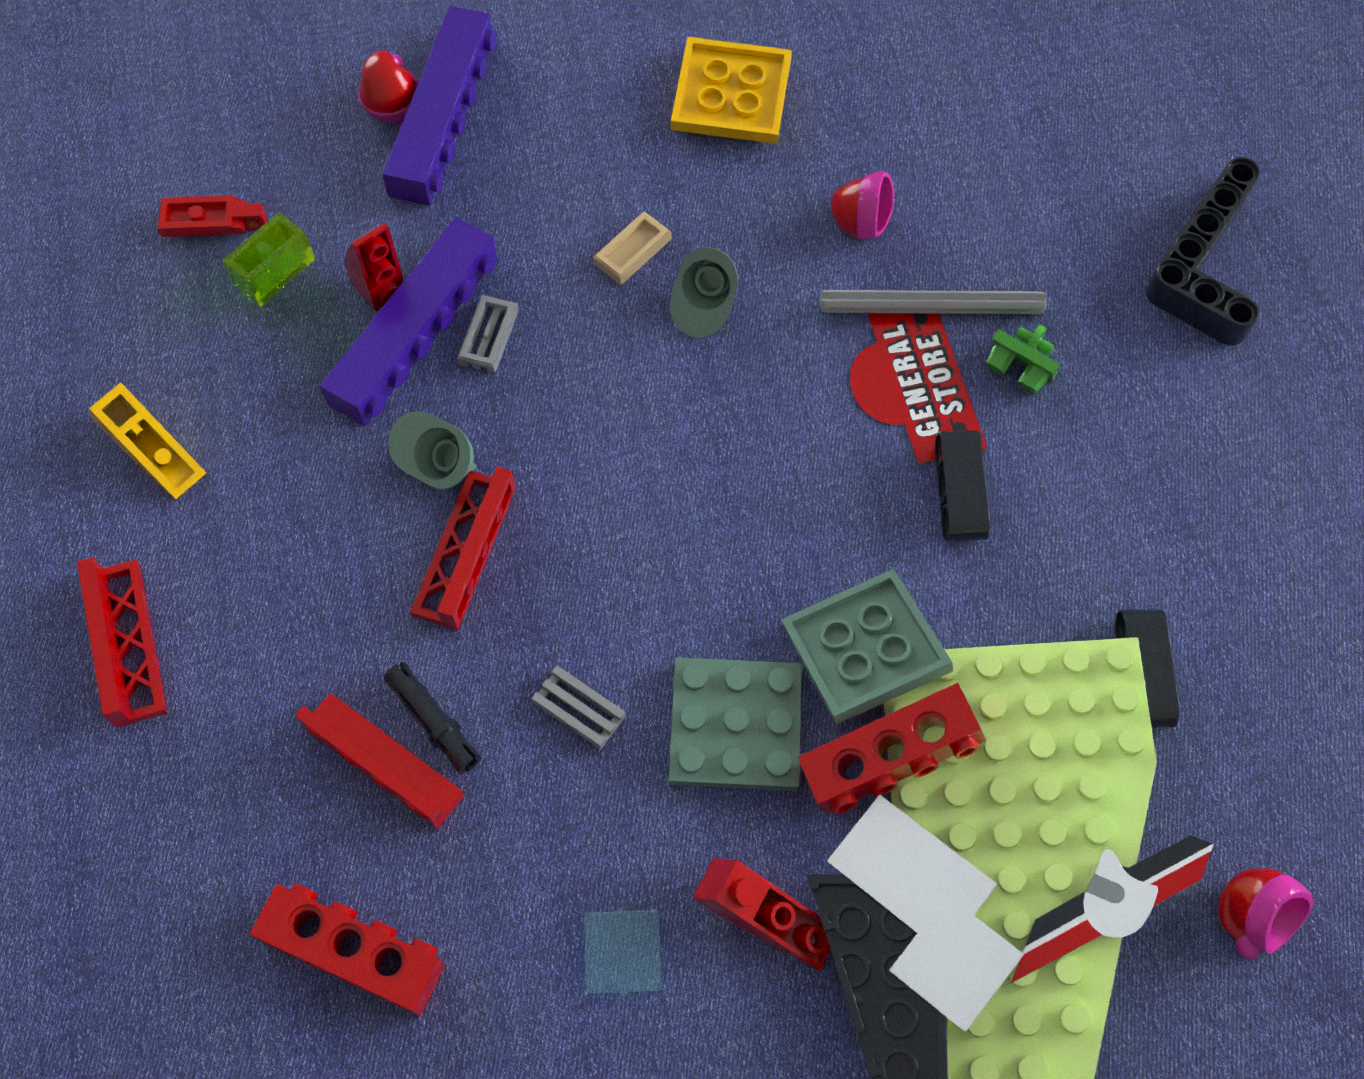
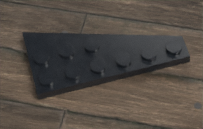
M806 874L862 1046L870 1077L872 1079H949L947 1017L889 971L917 935V932L845 875Z

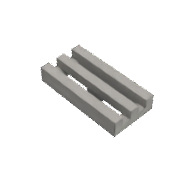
M481 295L457 357L459 365L466 367L468 363L473 365V369L481 370L484 367L487 368L489 373H496L519 312L518 303ZM489 306L494 307L477 354H471ZM503 310H507L502 321V324L500 326L499 332L497 334L496 340L494 342L493 348L491 350L489 358H487L486 355L490 347L491 341L493 339L494 333L496 331V328L498 326L499 320L501 318Z
M558 665L552 671V676L543 682L542 689L531 698L532 703L600 750L626 717L624 710ZM561 682L611 716V721L557 686L558 683ZM550 694L554 695L601 727L603 732L599 735L548 700V696Z

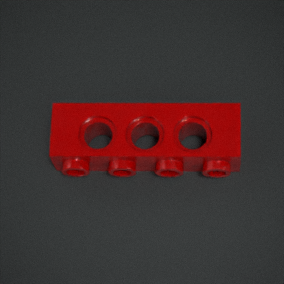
M957 682L800 755L798 759L817 804L826 814L830 812L841 814L856 807L858 804L857 800L873 793L874 796H879L894 790L898 786L897 782L911 775L922 777L932 773L939 767L938 763L952 756L960 759L975 753L980 748L978 744L985 742L986 739ZM940 726L945 729L940 740L936 742H926L923 740L924 733L929 728ZM896 744L904 746V751L900 758L895 761L884 760V753L888 747ZM862 763L863 771L859 777L853 780L844 779V772L849 765Z
M293 883L291 889L279 884L275 885L249 935L263 944L421 1017L446 966L436 957L437 948L416 938L413 939L411 945L395 938L398 933L396 929L375 919L371 926L355 920L358 914L357 911L339 902L333 901L330 908L315 901L318 896L316 892L300 884ZM319 917L320 928L317 933L312 937L302 938L301 927L308 918ZM351 935H359L361 938L359 950L350 957H342L340 952L342 942ZM390 954H400L402 965L399 971L391 976H383L380 970L383 959Z

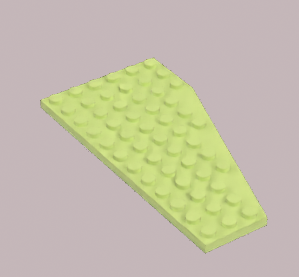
M1138 637L944 649L952 661L953 672L884 703V714L886 716L957 682L959 683L986 741L978 744L980 748L967 757L956 759L952 756L939 762V767L928 775L922 777L911 775L898 781V786L891 791V803L997 883V886L974 916L1022 953L1037 918L1086 891L1095 874L1101 855L1106 849L1112 850L1120 864L1124 867L1129 868L1137 864L1157 764ZM933 726L924 733L923 740L926 742H936L942 738L945 729L940 726ZM896 744L888 747V761H895L903 754L904 746ZM1101 935L1011 983L1018 966L1017 963L966 1032L947 1018L949 1079H1094L1122 937L1111 938Z

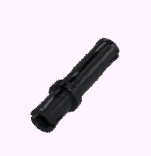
M405 662L392 666L385 673L383 679L426 730V733L430 736L428 737L430 744L434 748H439L445 754L459 775L473 769L481 760V755L461 733V726L454 718L450 719Z

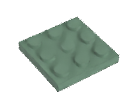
M895 569L781 619L784 631L836 725L953 672L951 659Z
M675 657L669 785L798 792L800 780L798 756H800L802 663Z

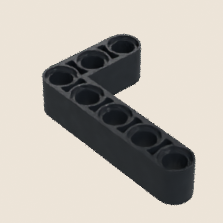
M1246 157L1234 158L1227 164L1158 263L1145 290L1148 300L1155 306L1223 344L1234 346L1243 342L1258 320L1259 308L1250 298L1199 271V269L1240 211L1261 174L1259 166L1252 159Z

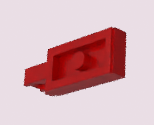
M235 195L166 197L161 199L157 231L161 237L235 235L236 233H244L245 229L249 231L266 229L267 214L261 203L247 204L245 200H237Z

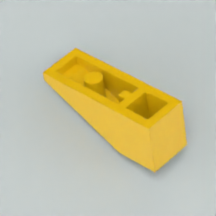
M119 383L89 408V416L175 500L206 474L202 467L122 383Z

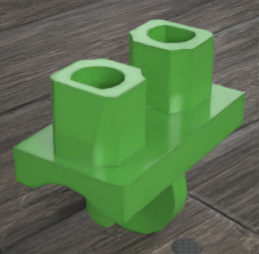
M1039 325L1034 333L1023 327H1020L1015 337L1027 344L998 329L992 338V350L987 360V368L999 375L1005 376L1013 361H1016L1026 367L1018 380V385L1030 393L1036 394L1045 385L1047 380L1053 382L1058 374L1060 363L1036 350L1038 349L1049 356L1055 345L1043 339L1047 328Z

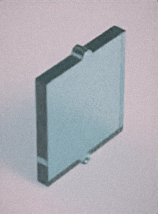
M619 907L617 911L585 913L586 995L619 994L620 997L626 998L628 993L661 992L659 910L626 911L624 907Z

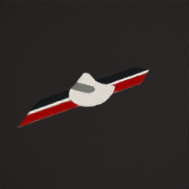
M1191 835L1129 868L1120 864L1112 850L1106 849L1101 855L1095 874L1086 891L1035 920L1023 951L1024 955L1018 963L1011 983L1101 935L1119 938L1135 933L1143 926L1153 906L1201 880L1214 844Z

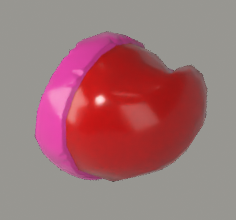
M387 50L372 52L364 62L362 80L358 89V99L365 111L375 119L386 123L400 124L403 123L419 80L412 72L403 67L404 61L402 57L397 54H390Z
M875 172L865 175L864 178L852 180L842 188L836 189L831 199L830 208L833 219L842 231L859 240L875 239L883 233L888 225L894 206V188L890 175L887 172Z
M1249 868L1237 873L1226 883L1219 899L1218 916L1222 927L1236 939V949L1239 955L1250 960L1256 958L1261 951L1272 954L1281 948L1306 921L1314 902L1310 891L1291 876L1272 868Z

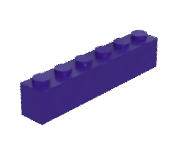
M454 6L448 7L382 173L388 197L431 205L435 192L441 191L444 181L443 170L446 163H451L455 151L454 141L457 134L461 135L463 133L466 120L465 112L468 106L474 104L476 83L478 78L482 79L484 77L487 54L489 51L493 52L496 45L497 34L496 30L492 29L489 13Z
M457 217L453 219L319 385L328 406L363 426H366L373 416L376 417L383 411L389 395L396 387H400L405 383L411 367L418 358L426 356L436 335L440 330H445L450 325L458 307L462 302H467L472 297L476 284L484 274L488 275L495 267L497 255L493 236Z

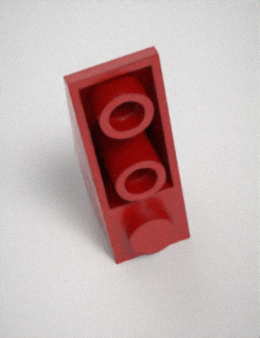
M384 222L350 244L343 260L350 282L374 311L377 312L386 304L404 281L389 227Z
M712 859L692 898L728 922L821 971L831 949L820 916L738 860Z

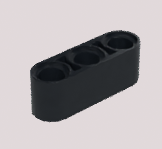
M978 430L938 431L935 438V461L943 538L945 541L987 540L990 529V516L981 434Z
M1162 609L1119 610L1115 618L1116 639L1138 637L1151 727L1174 728L1179 721L1180 707L1166 614Z

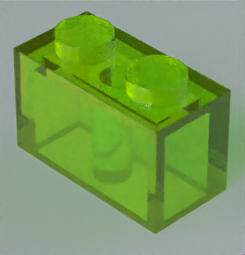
M278 212L222 261L234 287L261 307L314 261L315 257L306 233Z

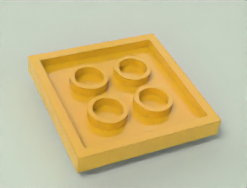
M687 37L671 117V130L777 144L792 50Z

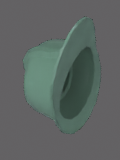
M711 247L694 249L684 257L679 268L671 295L670 312L672 320L679 330L690 337L704 338L714 335L723 327L729 316L738 286V273L735 264L727 254Z
M422 411L406 413L397 419L390 430L388 446L390 456L395 465L405 473L431 487L441 490L452 488L460 483L468 472L474 471L477 467L473 463L474 449L466 435L457 427L432 414Z

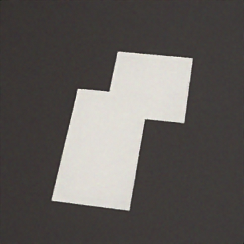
M879 795L827 862L917 932V935L889 971L966 1032L1024 954L974 916L997 886V883L883 796Z

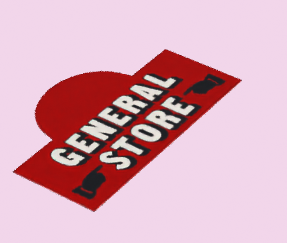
M867 313L877 343L862 350L855 358L851 367L850 386L859 406L869 416L880 422L892 425H905L918 464L935 460V438L938 431L978 430L981 434L982 449H988L939 313Z

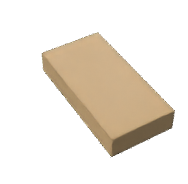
M643 211L593 256L594 265L619 285H622L671 240V231Z

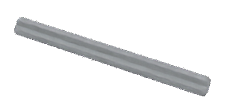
M823 290L820 294V309L824 313L1043 314L1047 306L1046 293L1042 291Z

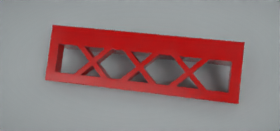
M496 467L493 477L474 471L468 473L410 613L412 617L459 630L516 488L512 471ZM475 485L488 488L481 505L478 507L474 506L470 498ZM467 504H468L470 510L464 512L465 509H466V506H467ZM475 518L467 540L460 543L456 535L458 525ZM452 540H454L456 545L450 547ZM460 553L452 576L445 578L441 570L443 561ZM439 575L441 581L435 583L436 578ZM443 589L446 590L437 612L424 608L430 595Z
M94 557L77 561L102 715L118 728L168 714L140 563L135 559L103 568ZM130 574L132 585L124 596L120 598L112 594L109 580ZM134 598H135L136 606L133 605V604H131V602H132V600H133ZM113 602L117 603L115 608H113ZM126 609L138 614L139 619L129 636L118 631L116 625ZM140 636H142L143 643L137 641ZM119 638L124 641V643L121 645V647H120ZM133 646L144 651L146 658L135 674L125 669L123 664L124 658ZM147 673L149 674L150 682L144 679ZM126 676L129 677V678H131V680H130V682L128 683V685H127V681H126ZM142 684L151 689L154 704L131 710L130 697L137 687Z
M332 693L326 697L314 713L305 706H302L295 714L297 720L309 734L436 830L441 827L465 796L461 789Z

